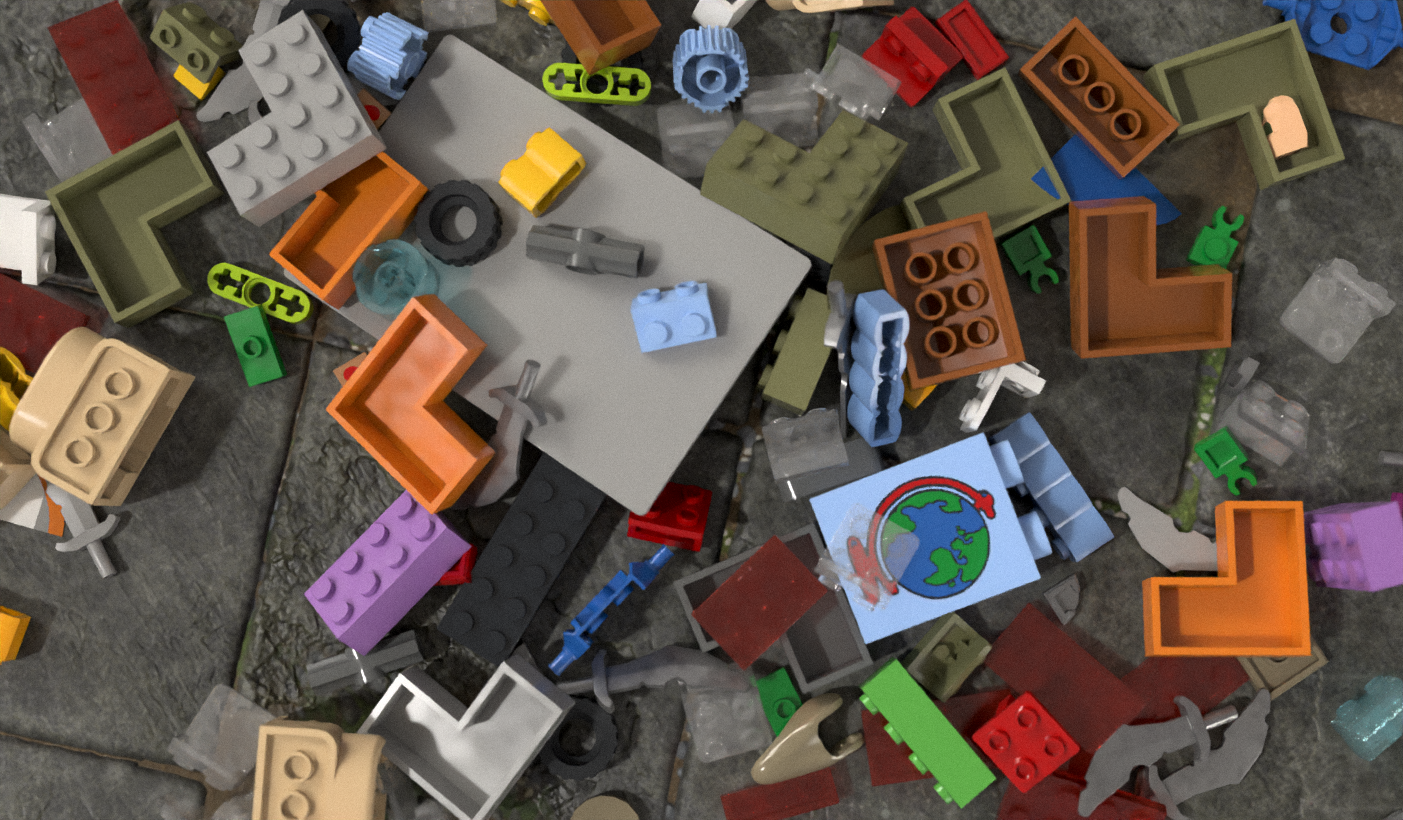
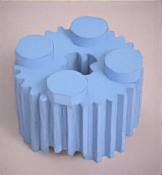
M388 12L379 15L378 19L369 16L361 28V36L364 38L359 46L360 50L354 51L349 58L347 70L354 73L357 81L394 99H402L406 93V90L403 89L404 84L407 83L411 76L416 78L421 72L422 67H424L427 52L422 50V44L424 40L428 39V32Z
M707 25L706 29L699 26L698 31L688 29L680 36V44H676V51L673 52L675 90L681 93L683 99L687 98V103L694 102V107L702 109V113H705L707 110H710V113H714V110L722 112V108L728 106L729 101L735 102V96L740 97L741 91H745V88H748L749 74L746 50L743 43L739 42L738 34L731 28L719 30L717 25L714 29L710 25Z

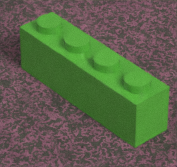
M891 657L858 685L864 692L859 698L873 716L880 711L889 722L884 727L886 732L897 745L905 741L914 752L908 758L922 775L930 771L938 781L933 788L947 804L954 800L960 808H963L997 779L896 658Z

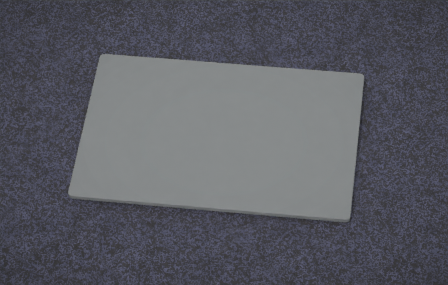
M446 35L378 133L387 147L383 152L412 174L430 191L439 183L444 184L447 183V180L461 181L462 179L469 181L473 185L474 183L487 192L497 204L500 210L499 215L502 217L503 225H501L502 235L496 243L497 247L495 250H492L488 254L489 257L485 260H480L473 266L463 265V267H455L452 264L450 266L446 265L432 256L421 245V239L416 235L415 229L417 227L413 220L339 310L323 301L286 269H284V275L378 340L381 339L412 297L435 294L487 344V347L452 390L498 421L504 403L497 398H490L489 390L499 387L517 388L526 360L537 361L541 367L530 398L541 405L548 423L545 426L534 428L528 420L523 438L639 516L646 515L811 270V261L742 216L700 195V190L454 35ZM550 127L577 150L587 164L579 175L560 192L550 207L539 217L535 218L507 194L498 182L501 178L500 173L503 167L510 160H517L524 155L527 150L526 144L536 132H543ZM465 206L450 208L444 214L441 221V230L444 236L452 241H463L469 238L476 228V216L470 208ZM533 225L570 232L575 228L599 232L609 239L642 244L645 247V260L642 272L638 279L598 272L597 275H588L571 271L565 268V265L528 259L526 257L528 232L532 229ZM686 281H697L698 284L707 283L708 297L717 330V337L641 353L631 314L632 299L636 298L640 292L648 289H659L660 292L673 290L676 285Z

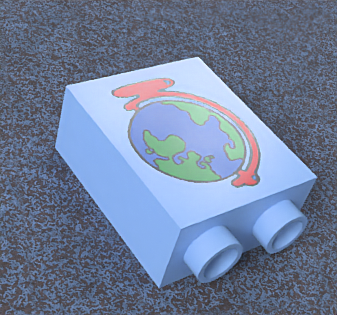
M984 432L810 499L865 644L1041 578L1034 560L1052 554V550L1036 511L1020 517L1016 516L1006 489L1021 484L1024 480L1008 440L989 446Z

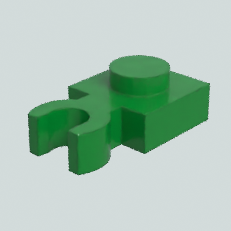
M1219 207L1212 215L1213 229L1206 225L1201 228L1186 261L1196 266L1219 264L1226 269L1238 244V241L1229 236L1242 226L1244 216L1239 214L1234 218L1231 225L1226 224L1223 220V214L1227 207Z
M1029 224L999 242L1015 273L1022 275L1028 272L1027 283L1032 292L1036 294L1042 292L1038 285V279L1041 275L1045 274L1052 284L1059 282L1056 272L1051 268L1045 267L1043 261L1052 256L1034 224Z
M1228 426L1223 427L1195 444L1194 450L1215 479L1226 474L1228 477V488L1234 495L1238 496L1241 493V487L1236 482L1238 478H1247L1252 486L1257 485L1258 477L1256 472L1251 467L1242 465V463L1248 460L1249 455Z

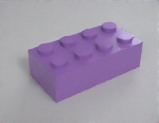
M405 490L304 595L336 638L365 656L472 546L441 511L431 515Z
M1397 501L1339 503L1304 513L1305 545H1309L1311 555H1309L1310 559L1306 561V567L1311 580L1316 581L1318 587L1373 592L1403 584V521Z

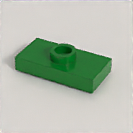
M262 304L224 316L249 387L287 375Z
M784 666L750 683L776 737L779 736L793 714L803 705Z

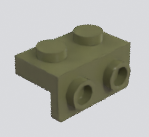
M191 1L163 9L150 36L154 43L203 84L211 81L219 66L240 59L241 55L238 50L243 47L234 39L230 31L220 27L207 16L203 8L193 4Z
M952 611L938 619L900 664L927 690L945 703L959 691L962 683L970 673L984 662L993 645Z

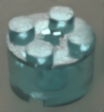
M397 239L386 240L387 242L376 246L373 244L366 248L357 259L353 269V283H355L360 302L369 310L390 322L395 321L412 297L435 294L438 297L441 281L435 266L426 256L411 244ZM395 279L400 280L397 285H393Z

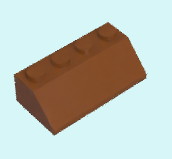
M1076 16L1037 52L1018 73V76L1119 180L1124 178L1180 125Z

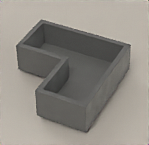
M814 523L804 525L673 581L703 653L773 623L803 694L873 665V661Z

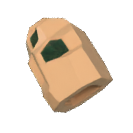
M1280 95L1269 100L1268 105L1261 114L1262 126L1276 161L1307 148L1308 134L1300 111L1291 97Z

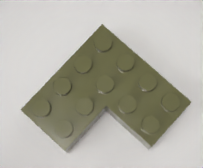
M1295 19L1155 64L1143 75L1148 92L1180 124L1165 138L1167 144L1236 122L1260 190L1330 168L1345 159ZM1284 95L1291 97L1300 111L1308 134V147L1293 155L1275 161L1262 126L1263 109L1268 105L1269 100Z
M1006 67L937 100L932 110L962 171L903 198L899 206L910 231L987 211L993 237L997 241L1029 224L1062 210L1071 202ZM1042 167L1047 172L1060 199L1054 198L1031 180Z
M842 110L811 152L808 153L743 119L707 162L700 195L833 265L897 176L909 143Z
M177 120L45 191L114 323L130 328L194 293L160 228L222 196L225 192L192 131L182 122Z

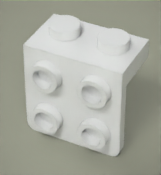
M0 194V268L21 270L22 283L38 285L55 273V210L50 201Z
M1018 362L1017 365L1011 364L982 372L976 383V387L980 388L977 397H974L972 401L969 399L958 419L963 421L960 430L966 433L977 430L1000 385L1024 398H1029L1040 394L1046 380L1038 377L1040 372L1038 369L1025 362Z

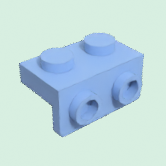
M686 281L676 285L675 289L660 292L659 289H648L640 292L636 298L632 299L631 314L641 353L717 337V330L708 297L707 283L698 284L697 281Z

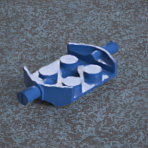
M1263 0L1262 3L1264 6L1282 10L1285 22L1295 19L1306 51L1369 70L1391 49L1403 48V30L1397 0ZM1332 17H1340L1346 22L1347 30L1344 34L1336 33L1331 28L1330 21Z
M663 544L649 560L629 563L630 574L621 569L570 622L575 629H566V632H563V650L548 665L549 668L556 675L560 676L574 660L577 661L594 642L584 630L586 629L592 634L608 617L603 610L611 602L618 606L635 589L629 584L632 580L644 590L660 573V569L675 554Z

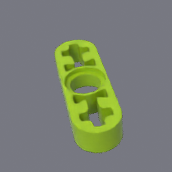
M554 63L543 74L544 88L547 94L556 100L638 106L645 103L651 95L649 76L637 68L608 66L588 75L582 64ZM558 73H564L566 80L577 81L576 74H582L580 78L582 92H576L575 84L567 83L563 84L562 90H556L555 84L550 82V80L557 79ZM594 75H602L608 81L607 89L600 94L591 93L586 87L588 79ZM613 76L619 77V85H630L632 79H639V85L645 88L638 90L637 96H632L628 88L618 87L619 95H612L614 92Z
M229 263L217 264L208 273L207 282L211 291L228 300L249 308L261 305L253 302L251 291L258 284H267L271 294L268 301L262 304L265 314L291 324L305 323L313 314L314 305L311 298L295 288ZM229 271H231L230 277L244 284L242 291L230 285H226L224 290H222L223 284L218 282V278L220 275L227 276ZM284 290L280 297L290 302H295L297 297H299V303L304 306L302 313L295 312L293 317H291L290 309L277 304L279 291ZM242 292V297L238 298V295Z

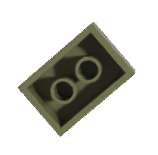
M807 288L804 297L796 295L786 320L793 322L789 332L784 329L781 330L772 354L777 355L778 359L775 366L766 365L757 388L764 390L760 399L800 416L806 411L832 349L831 347L824 346L825 327L831 310H827L826 295Z

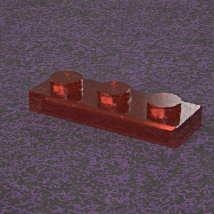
M830 766L786 781L768 785L757 784L720 795L727 820H782L840 803Z

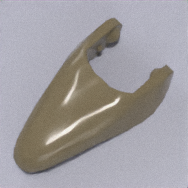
M826 693L811 698L793 714L779 736L754 764L751 770L754 781L758 784L768 785L793 779L827 768L858 750L865 742L863 735L859 732L851 733L829 750L824 747L818 736V723L842 705L843 700L841 696L836 693Z

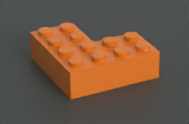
M382 151L315 192L314 194L317 197L268 255L323 301L339 310L414 220L415 216H417L418 209L416 208L419 202H422L424 195L427 191L430 192V190Z
M435 294L412 297L325 409L431 515L452 507L496 454L443 401L487 347V344Z
M1224 501L1215 506L1218 577H1150L1142 581L1145 657H1304L1311 655L1303 501Z

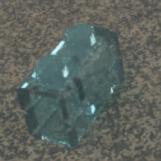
M1381 675L1372 679L1364 687L1366 693L1357 701L1352 699L1342 704L1336 711L1338 717L1331 722V726L1361 759L1371 762L1403 735V681L1397 677L1388 675L1383 677Z

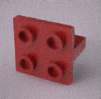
M910 7L900 18L895 15L885 25L882 35L862 54V60L909 107H914L963 58V55L915 7Z
M668 481L646 515L639 516L630 511L627 537L700 552L712 491L702 489L696 485H683Z
M1031 691L1024 692L1017 699L1011 694L999 703L995 716L975 731L972 737L976 744L1022 793H1026L1080 750V744Z

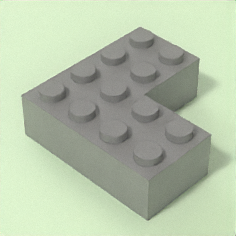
M302 10L238 50L272 112L209 150L207 154L240 215L260 227L384 151L387 147L321 29Z
M518 654L502 662L469 708L418 666H415L398 675L357 733L383 736L386 743L381 753L460 820H488L576 702Z

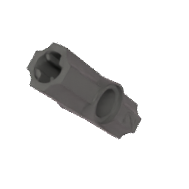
M533 225L532 229L528 232L526 240V257L528 259L565 265V268L582 274L597 275L598 272L638 279L645 260V247L642 244L609 239L599 232L575 228L570 232Z
M414 629L379 641L365 656L349 648L344 650L345 653L313 662L306 666L307 677L311 689H313L316 696L354 683L358 686L387 676V672L419 663L426 659L424 647L417 630Z

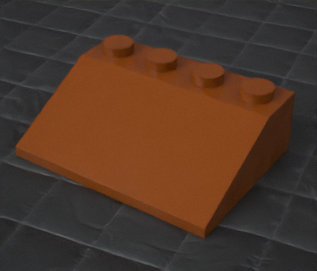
M987 211L874 240L872 249L882 287L906 310L909 316V332L903 345L907 353L904 371L910 391L1026 360Z

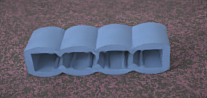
M884 289L859 294L853 308V320L857 329L851 342V353L855 362L849 375V385L853 394L848 403L847 416L850 424L871 447L896 442L901 431L902 419L898 409L904 397V384L900 377L906 367L907 353L903 343L909 332L908 313Z
M1030 412L1022 415L988 438L992 445L1008 440L1024 480L1023 483L1015 485L1013 488L1021 498L1025 495L1029 498L1034 507L1030 510V513L1036 511L1043 528L1048 527L1055 538L1051 541V544L1063 560L1069 558L1071 562H1079L1114 538L1110 528L1095 509L1081 485L1071 474L1066 463L1050 443L1045 432Z

